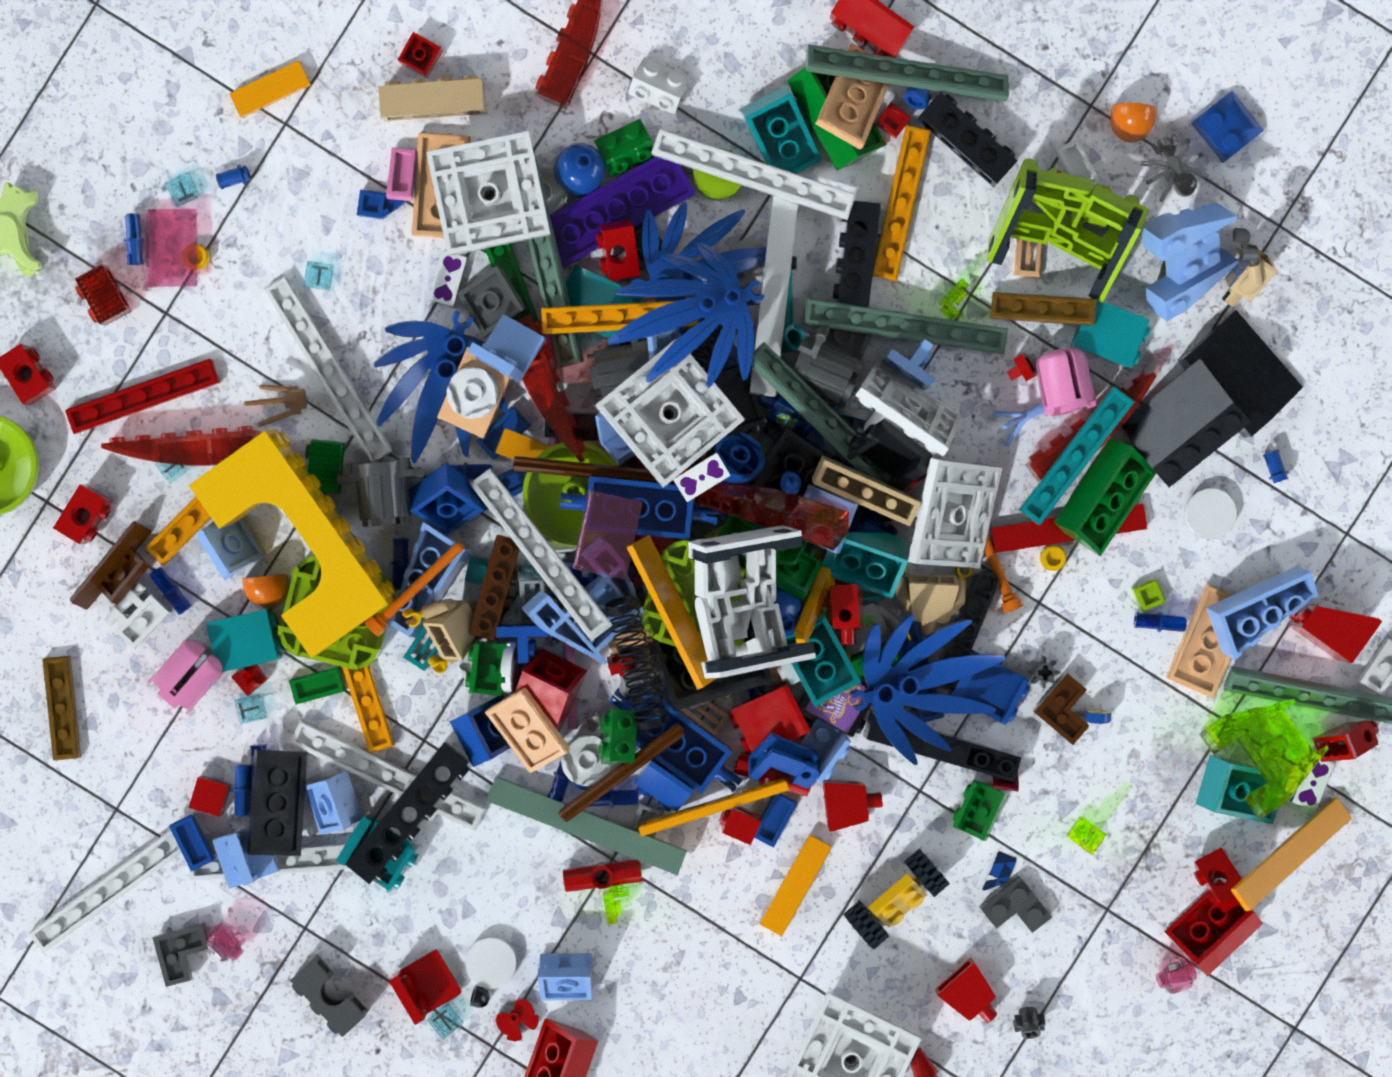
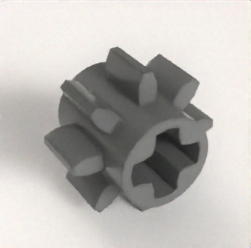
M1046 656L1041 657V662L1031 660L1034 666L1032 670H1027V673L1034 676L1031 680L1032 684L1041 681V688H1046L1047 682L1056 684L1054 677L1061 674V672L1054 669L1053 666L1057 663L1055 660L1047 663ZM1043 666L1049 670V674H1045L1044 678L1038 674V670H1043Z
M1023 1007L1018 1011V1015H1014L1015 1032H1021L1023 1038H1037L1041 1035V1031L1045 1030L1044 1013L1038 1014L1035 1007Z

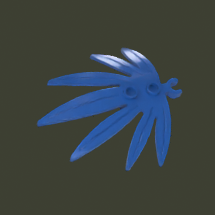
M686 202L679 206L670 220L663 238L661 251H659V233L655 218L651 210H646L642 229V248L646 268L650 276L648 281L679 279L700 283L706 282L661 259L663 253L673 254L681 239L687 216ZM745 210L736 211L706 228L678 255L691 259L699 256L700 254L695 248L697 242L710 247L714 246L734 228L745 214ZM767 247L736 249L720 254L730 263L735 273L738 274L765 262ZM703 259L698 260V262L709 267ZM635 279L630 283L632 285L645 281L642 279ZM634 296V297H635V299H641V298H643V297H645V296ZM696 296L655 297L656 302L679 301L686 297ZM746 302L747 306L760 305V303L752 304L750 302ZM685 327L679 328L681 336L686 333ZM719 329L714 330L718 334L721 332Z
M700 242L695 244V248L709 267L685 256L663 253L661 259L696 278L706 281L708 284L689 280L662 279L640 282L617 289L615 294L624 296L677 297L695 295L696 297L666 304L640 316L611 336L607 343L612 345L643 339L683 327L697 320L702 321L678 338L659 358L646 377V382H651L689 356L710 336L719 324H722L723 328L717 338L710 359L706 387L709 389L724 367L733 344L735 330H737L738 363L742 379L745 381L749 375L754 351L753 322L746 302L758 304L765 298L764 294L756 296L752 293V290L759 288L760 282H751L747 288L741 289L737 275L730 263L715 249Z
M457 310L452 315L454 323L452 330L436 323L419 320L402 321L386 326L384 328L385 331L393 335L423 338L398 345L374 362V367H382L409 359L423 351H427V354L410 367L397 382L386 399L376 421V425L378 427L381 426L410 396L428 369H431L421 391L413 422L411 461L414 464L419 459L436 426L437 416L447 395L448 385L453 375L457 372L467 346L475 343L481 347L483 343H486L464 334L465 329L472 325L473 317L468 315L467 320L464 323L458 322L460 312ZM503 396L499 408L504 413H508L509 410ZM455 426L462 453L467 457L469 455L471 433Z
M909 614L899 623L888 638L881 656L880 625L875 623L866 638L862 667L868 690L861 691L855 689L849 693L852 698L861 697L860 703L853 705V709L861 711L868 706V703L872 702L875 717L884 735L894 748L914 765L918 764L914 751L906 735L895 722V719L920 739L946 751H951V747L929 725L915 715L905 711L903 706L907 705L922 710L952 714L996 712V708L964 697L937 693H917L919 690L948 684L990 668L1004 661L1006 657L1003 655L976 654L955 656L932 661L908 670L972 623L970 619L950 624L928 635L911 647L894 666H891L897 656L915 616Z

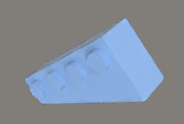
M423 522L418 541L415 543L412 551L413 555L409 567L404 574L401 590L396 598L457 541L431 524ZM464 547L463 551L391 617L388 623L408 637L416 638L424 626L423 621L425 617L421 619L418 626L410 627L405 622L411 620L413 616L405 618L402 612L407 608H412L418 612L422 610L421 607L440 601L472 551Z
M1295 566L1206 607L1222 654L1236 660L1245 649L1256 645L1261 641L1260 638L1270 630L1274 631L1281 625V621L1289 615L1293 616L1319 594L1312 573Z

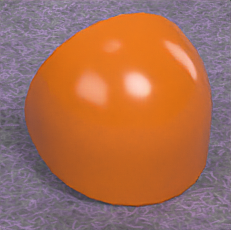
M1142 103L1114 104L1110 116V124L1114 134L1119 139L1129 143L1143 140L1150 134L1155 125L1157 108Z
M287 574L242 578L246 597L259 608H276L285 601L288 595L289 580Z

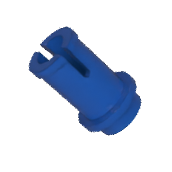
M239 164L235 169L217 173L216 180L222 190L239 183L247 184V181L251 180V175L246 165L241 166Z
M1279 449L1263 454L1271 475L1268 477L1269 480L1272 479L1274 484L1288 479L1287 474L1289 471H1285Z

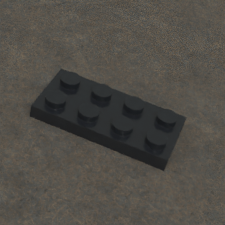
M254 750L247 854L301 856L307 752Z

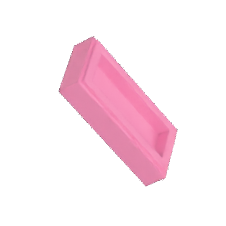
M391 148L386 192L387 199L413 201L417 149Z

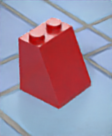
M1306 605L1293 616L1289 615L1290 621L1287 625L1335 660L1352 664L1383 621L1375 617Z
M542 648L522 671L515 692L526 687L558 732H560L588 670Z
M781 682L731 707L732 714L728 716L734 729L740 728L744 736L740 738V741L746 753L749 751L753 752L771 732L790 741L811 732L786 682Z

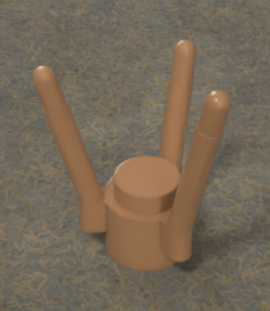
M261 384L259 388L262 390L288 393H284L283 397L244 402L245 406L284 403L286 409H291L258 422L257 425L259 427L292 415L302 414L301 409H307L305 389H299L298 386L287 387Z

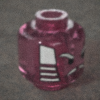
M220 923L207 935V948L220 962H225L229 959L234 962L244 953L242 947L245 944V937L232 924L223 925Z
M1182 957L1163 961L1159 964V973H1156V981L1161 989L1165 988L1170 994H1176L1192 988L1194 981L1197 979L1196 971L1191 961H1186Z

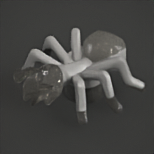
M1171 135L1174 144L1170 138L1163 137L1164 145L1158 140V148L1155 144H1152L1151 147L1156 154L1166 157L1167 162L1161 160L1142 161V166L1160 165L1167 167L1165 171L1146 181V184L1149 185L1165 176L1168 184L1159 198L1160 202L1165 200L1173 185L1175 192L1181 197H1187L1194 193L1197 187V179L1191 173H1196L1206 179L1209 178V174L1204 173L1200 168H1191L1187 165L1203 157V153L1200 152L1181 161L1189 148V138H1186L1183 144L1184 147L1179 155L1175 156L1176 146L1179 143L1176 135Z

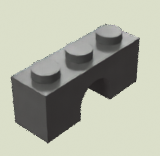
M316 955L290 980L293 983L292 988L299 996L302 997L304 995L310 1002L309 1006L315 1014H321L328 1021L327 1026L334 1034L339 1033L343 1037L366 1016L369 1010L352 992L342 1000H333L327 996L325 983L333 976L334 972Z

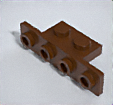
M133 521L84 582L76 589L69 599L71 603L87 610L99 595L103 593L110 602L118 605L150 566L137 552V549L151 534V530Z
M496 535L470 628L471 635L494 640L496 637V627L499 626L501 615L504 614L505 610H510L513 596H509L511 586L516 587L520 574L519 571H516L517 565H515L520 549L510 537Z

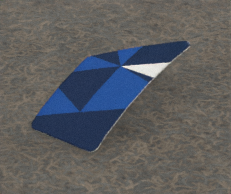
M999 851L982 890L985 891L1008 882L1015 866L1016 858Z

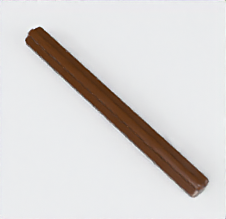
M515 456L513 459L514 471L659 483L648 469Z
M675 723L636 752L634 763L620 764L561 808L559 816L565 822L570 821L682 738L685 734L682 726L679 723Z

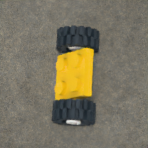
M920 848L904 861L915 875L913 878L906 873L868 906L872 913L860 901L856 902L844 913L845 918L854 930L873 950L889 937L887 931L878 921L881 920L890 928L892 925L899 924L907 912L923 903L924 898L928 894L920 886L921 883L933 897L937 896L950 884L940 872V869Z

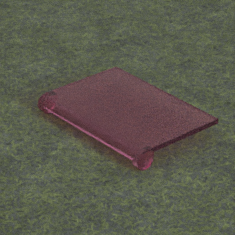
M147 209L146 287L197 286V209Z
M589 490L573 569L626 579L631 558L627 547L634 543L642 502Z

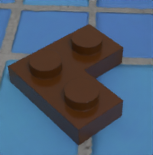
M1065 673L1033 712L1070 744L1074 745L1088 729L1089 725L1075 714L1071 708L1087 689L1068 673Z

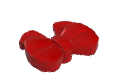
M518 998L515 1001L514 1009L509 1013L499 1012L495 1021L498 1029L503 1034L508 1035L507 1040L516 1042L522 1039L518 1024L522 1022L531 1030H535L539 1024V1015H535L534 1007L528 1000Z

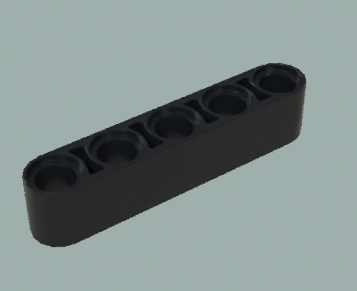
M982 570L973 576L967 590L966 602L959 609L954 621L956 623L965 619L972 620L970 624L972 631L966 637L961 636L959 633L947 642L939 660L949 658L950 650L956 646L961 648V656L970 655L998 588V578L994 573ZM983 575H988L991 578V585L987 589H982L979 586V579ZM973 599H979L982 605L977 613H972L969 609V604ZM959 680L941 685L939 687L946 690L952 689L957 685Z

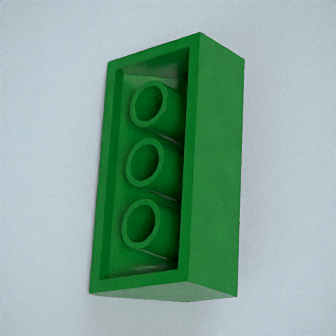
M805 66L789 78L787 82L837 171L853 165L887 145L875 123H873L867 140L861 149L816 125L815 123L836 76L808 72Z
M1110 438L1060 511L1054 523L1075 541L1096 555L1101 556L1156 475L1155 471L1133 446Z

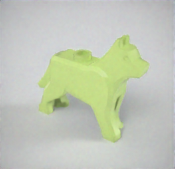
M7 181L4 183L0 198V256L11 254L19 270L28 277L39 273V269L42 268L41 262L29 253V239L26 229L27 213L30 208L37 204L38 193L36 190L25 191L20 186L13 187L12 183Z

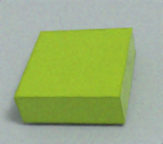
M1156 578L1131 588L1141 612L1166 603Z

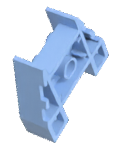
M1215 202L1202 205L1201 209L1193 211L1188 208L1181 210L1179 214L1175 215L1171 213L1162 214L1143 225V247L1162 261L1165 260L1166 276L1146 287L1147 307L1165 321L1171 320L1188 310L1239 263L1237 258L1220 247L1219 229L1237 220V215Z
M598 537L580 554L582 559L597 575L584 589L610 621L615 617L607 616L604 608L607 602L623 596H635L636 598L637 596L623 559L607 541ZM539 591L522 607L531 620L546 633L604 665L608 663L599 651L618 634L611 632V629L617 625H612L591 641L565 607L560 609L551 597L543 591ZM639 603L637 608L640 609L639 616L642 617L643 608ZM634 609L631 612H628L624 615H636L638 613V610ZM631 617L620 618L612 622H620ZM638 617L634 618V619H636L637 622L640 621V618H638ZM622 626V627L616 628V629H614V630H622V629H624L626 626Z

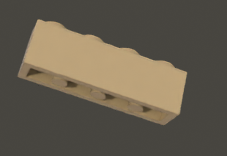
M477 75L462 76V80H452L451 77L436 78V82H426V79H412L410 84H400V81H386L385 85L378 86L380 117L384 122L486 114L484 82L482 78H477Z
M823 455L812 477L813 484L907 526H911L921 505L918 497Z

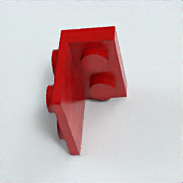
M434 949L395 972L389 979L391 986L414 1025L423 1021L428 1013L462 993L460 986L438 949Z

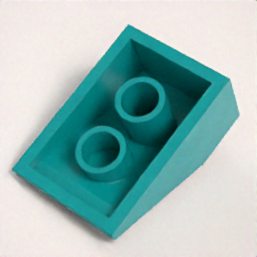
M786 85L740 108V112L766 164L797 174L822 161L795 99Z
M577 265L574 266L566 281L571 306L642 303L644 301L643 298L635 299L634 296L616 295V290L622 288V286ZM601 331L594 333L606 339H609L618 331Z
M848 532L840 553L827 550L821 567L830 568L832 578L849 584H857L866 590L893 598L908 564L912 541L889 533Z
M825 614L819 616L808 642H813L816 658L791 663L814 707L861 683ZM795 633L786 637L787 645L796 643Z
M1210 755L1196 804L1215 813L1273 824L1287 775Z

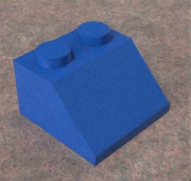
M445 463L410 488V511L446 535L484 510V505L469 484L466 476L448 463Z
M503 694L449 721L473 767L487 762L511 748L485 714L489 707L505 699Z
M654 758L645 764L634 781L638 792L646 797L652 795L659 800L657 804L668 812L671 809L677 812L694 791L691 785Z

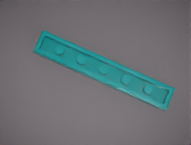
M1112 386L1018 510L1037 525H1041L1135 401L1117 387Z

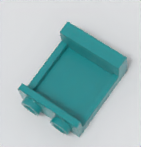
M1097 300L1095 325H1078L1070 347L1081 349L1084 352L1121 365L1123 369H1130L1133 365H1137L1141 357V351L1138 350L1141 342H1145L1149 336L1151 328L1148 327L1150 320Z
M271 608L206 623L212 653L220 660L222 672L282 658V653L285 650L280 638L277 636L278 617L276 613H272Z
M368 814L364 815L335 861L345 866L379 824V821ZM390 828L388 829V838L391 841H398L400 834ZM408 839L401 846L404 851L395 862L390 859L386 864L385 868L388 871L379 882L373 880L384 887V891L387 893L391 892L393 888L399 889L405 879L402 873L407 866L411 868L419 854L415 853L419 846ZM373 848L371 850V858L374 861L380 862L384 858V853L380 848Z

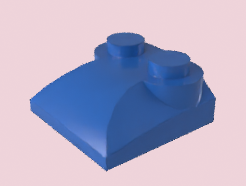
M1233 90L1191 123L1222 163L1264 131Z

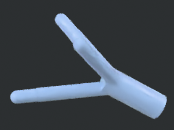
M1042 402L1023 412L995 411L993 413L997 417H1017L1002 425L1003 429H1007L1018 423L1005 442L1006 447L1011 444L1028 420L1044 413Z

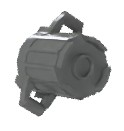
M822 325L816 336L805 332L806 341H801L798 351L801 352L792 370L824 401L836 406L842 405L845 407L864 363L858 361L857 357L824 344L829 333V327Z
M647 338L631 341L632 344L593 351L594 353L587 354L588 359H595V366L589 367L593 390H601V396L595 397L596 402L605 398L649 361Z
M400 457L399 461L362 464V462L358 461L350 462L352 475L340 474L337 476L336 480L341 485L356 482L360 521H362V527H369L368 520L372 521V526L401 524L400 517H404V523H410L412 513L410 511L408 477L423 478L426 476L427 471L422 467L411 469L410 458Z

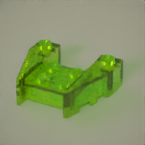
M1294 699L1264 707L1251 708L1238 713L1226 714L1205 727L1199 734L1213 755L1238 741L1267 783L1245 798V801L1259 821L1290 800L1298 787L1329 749L1326 745L1317 752H1314L1286 713V710L1295 703Z

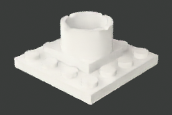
M529 131L426 152L448 256L551 235ZM488 194H495L494 199L487 200Z
M678 338L595 405L663 488L745 420L715 383L709 389L706 387L708 374L691 354L651 382H646V377L653 366ZM664 412H670L672 419H666Z
M879 358L873 364L855 395L864 406L875 409L865 423L864 431L869 425H875L885 419L915 442L917 440L923 442L926 449L934 454L939 453L941 456H944L950 448L962 418L957 412Z
M931 458L926 480L916 483L909 493L918 497L921 505L910 526L915 529L910 546L908 562L923 565L980 568L1002 468Z
M827 991L785 1077H903L922 1038ZM849 1055H854L851 1059L846 1058Z

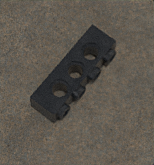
M940 92L917 120L928 130H931L933 135L994 188L1018 161L1014 158L1016 156L1015 153L1006 145L1002 147L995 141L996 136L987 128L983 130L976 124L977 119L971 113L960 110L957 107V101L949 94L944 95ZM947 115L954 117L956 125L954 127L946 126L943 117ZM966 132L972 133L975 137V143H965L962 137L963 134ZM986 149L991 150L994 154V160H984L982 151Z
M854 201L848 220H841V222H846L845 232H840L839 248H843L842 258H837L836 273L840 274L839 284L834 283L833 299H837V303L869 307L881 208L880 203ZM855 223L863 224L866 228V233L856 235L852 230V225ZM853 248L861 250L863 254L862 260H852L849 256V251ZM856 274L860 279V284L856 287L849 286L846 282V276Z

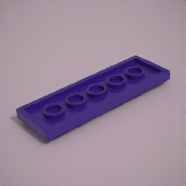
M654 157L550 215L562 269L598 250L596 233H600V224L630 220L634 229L643 225L646 210H651L654 218L695 196L696 193L680 164Z

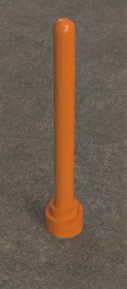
M987 535L984 552L993 573L998 578V586L1003 595L1001 606L1004 613H1008L1024 605L1020 596L1017 597L1016 593L1012 592L989 535Z
M456 542L381 614L377 613L375 616L373 615L364 621L366 626L379 637L386 630L387 621L463 551L464 545L461 542Z

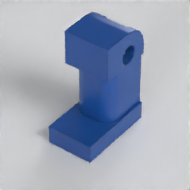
M771 732L748 757L749 777L758 780L772 767L790 774L792 783L808 789L819 776L818 753L813 748L805 747ZM808 756L809 758L803 759L801 757Z

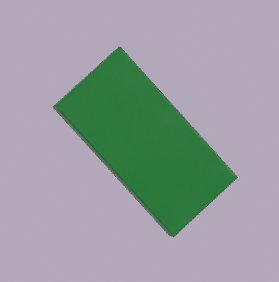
M340 666L289 680L295 705L346 691Z

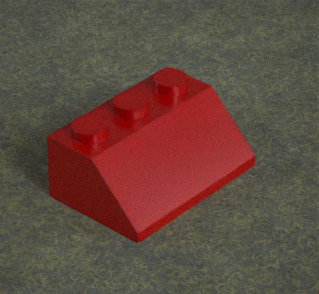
M838 0L829 17L833 27L841 32L847 31L853 36V41L861 47L868 46L874 51V55L894 58L900 53L915 26L878 0Z
M1219 879L1215 884L1222 885L1224 882ZM1209 891L1202 895L1165 931L1171 940L1207 977L1263 924L1253 910L1245 911L1241 904L1223 913L1219 906L1214 907L1207 896Z
M545 1018L524 1077H586L599 1041L580 1029Z

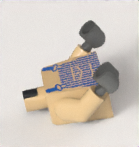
M1244 228L1233 229V242H1241V247L1238 248L1239 263L1227 274L1225 280L1229 289L1222 297L1232 307H1235L1242 297L1251 302L1278 271L1270 256L1259 250L1256 245L1248 244L1251 235Z

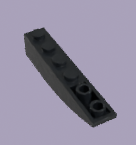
M870 712L863 737L873 742L894 747L881 730L874 712ZM895 719V722L906 735L915 754L1015 782L1022 757L935 731L951 747V751H946L920 739Z

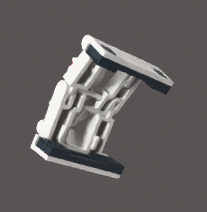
M782 525L688 542L689 558L695 560V595L699 596L695 600V609L708 660L701 662L705 679L722 678L816 658L813 642L787 645L779 604H773L776 601V550L781 551L802 547L800 530ZM736 554H742L746 557V579L742 580L739 559ZM741 581V589H738L737 582ZM741 595V600L730 601L731 596ZM751 618L755 638L743 642L740 646H734L733 640L748 638L747 630Z

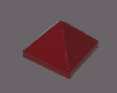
M1018 772L1015 782L992 776L994 789L1019 791Z

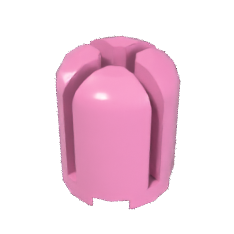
M1068 347L1064 350L1057 349L1044 353L1037 359L1035 368L1045 417L1073 413V411L1080 410L1082 407L1090 409L1097 406L1087 355L1083 350L1075 347Z
M192 639L183 641L161 668L148 680V684L152 681L160 689L157 694L172 707L176 708L180 705L188 709L185 714H189L194 706L223 673L220 660L211 652L180 689L175 686L208 647L202 642Z

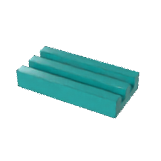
M424 626L403 658L421 670L426 671L429 666L428 659L438 652L435 646L423 664L419 662L432 643L430 636L415 658L411 656L427 632Z

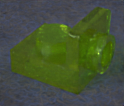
M962 278L938 303L942 307L940 309L941 313L949 320L954 318L958 321L963 316L952 305L954 302L959 305L968 295L965 290L969 284Z
M1082 816L1077 819L1067 833V837L1091 855L1094 854L1107 836L1105 832Z
M623 884L609 886L607 890L603 891L607 925L618 924V916H622L621 901H616L615 898L629 896V886L623 887Z

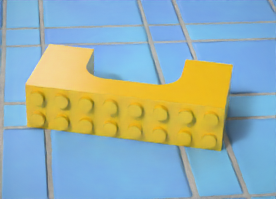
M278 429L266 430L188 486L219 529L235 524L263 503L279 507L289 518L318 559L321 567V579L314 592L281 616L309 656L313 658L364 623L371 616L391 604L396 599L395 593L397 592L389 580L385 581L380 575L381 568L374 559L370 560L368 558L363 542L359 538L355 539L349 531L351 526L343 516L339 517L336 513L334 501L328 495L324 496L319 489L321 487L319 480L314 474L309 475L304 468L306 463L302 456L292 451L289 446L291 442L283 431L279 432Z

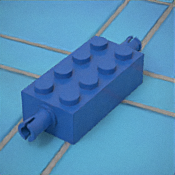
M589 476L588 493L585 492V495L561 492L560 499L571 500V503L560 502V509L583 511L585 513L584 530L689 540L691 524L693 522L717 524V517H709L707 514L718 515V508L695 506L693 499L687 502L677 485L667 484L663 488L660 483Z
M617 688L614 695L608 701L621 710L633 711L631 707L635 705L629 702L630 697L624 698L619 688ZM644 695L641 700L647 699L653 695ZM657 695L650 700H660V696ZM663 698L662 702L665 704L663 709L667 711L668 715L667 722L653 729L642 730L637 728L636 746L642 749L675 723H679L685 731L684 736L654 759L700 793H703L711 780L714 779L730 789L731 792H734L737 789L734 783L739 786L743 779L724 767L725 761L732 753V748L680 710L674 711L671 704ZM656 702L640 704L633 709L645 708ZM659 703L652 708H661L662 704ZM661 717L650 718V719L644 720V721H642V722L654 721V720L659 719V718H661Z

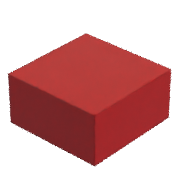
M412 32L397 60L400 64L428 79L443 50L440 46Z
M202 775L197 777L189 808L217 817L222 816L232 784Z

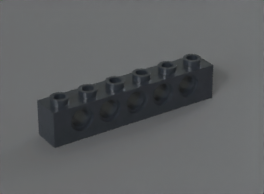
M444 742L345 865L368 884L372 883L373 880L379 882L388 871L385 866L390 859L395 862L403 853L404 849L401 847L407 839L412 841L421 829L417 827L423 819L428 821L437 811L434 805L441 798L445 801L454 790L450 785L456 778L461 781L470 770L467 766L470 762L469 759L448 742ZM440 766H445L450 771V777L446 781L438 779L436 771ZM422 787H430L433 790L434 796L432 800L425 801L421 798L420 790ZM406 807H412L416 810L417 818L414 821L405 819L403 813ZM395 827L400 831V839L398 841H391L388 838L387 831L389 828ZM373 848H380L383 851L384 858L382 861L377 862L371 858V850Z

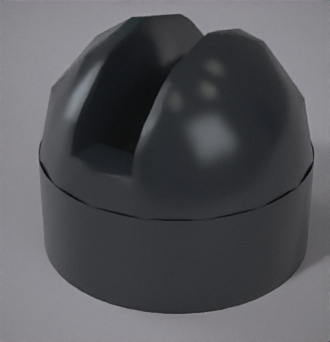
M475 986L472 991L470 1006L476 1008L487 1006L490 1000V993L483 987Z

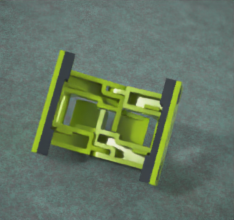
M1027 158L1021 165L989 236L987 262L1002 265L1010 248V238L1045 245L1049 241L1053 246L1100 269L1089 297L1103 303L1141 232L1150 209L1140 205V200L1134 195H1127L1123 199L1111 192L1109 186L1104 187L1099 183L1093 185L1085 177L1068 175L1065 171L1057 170L1056 167L1047 171L1039 170L1037 162ZM1033 202L1045 214L1029 212L1027 209L1030 203ZM1066 210L1072 211V216L1066 213ZM1085 222L1104 228L1108 224L1110 228L1101 238L1082 226Z

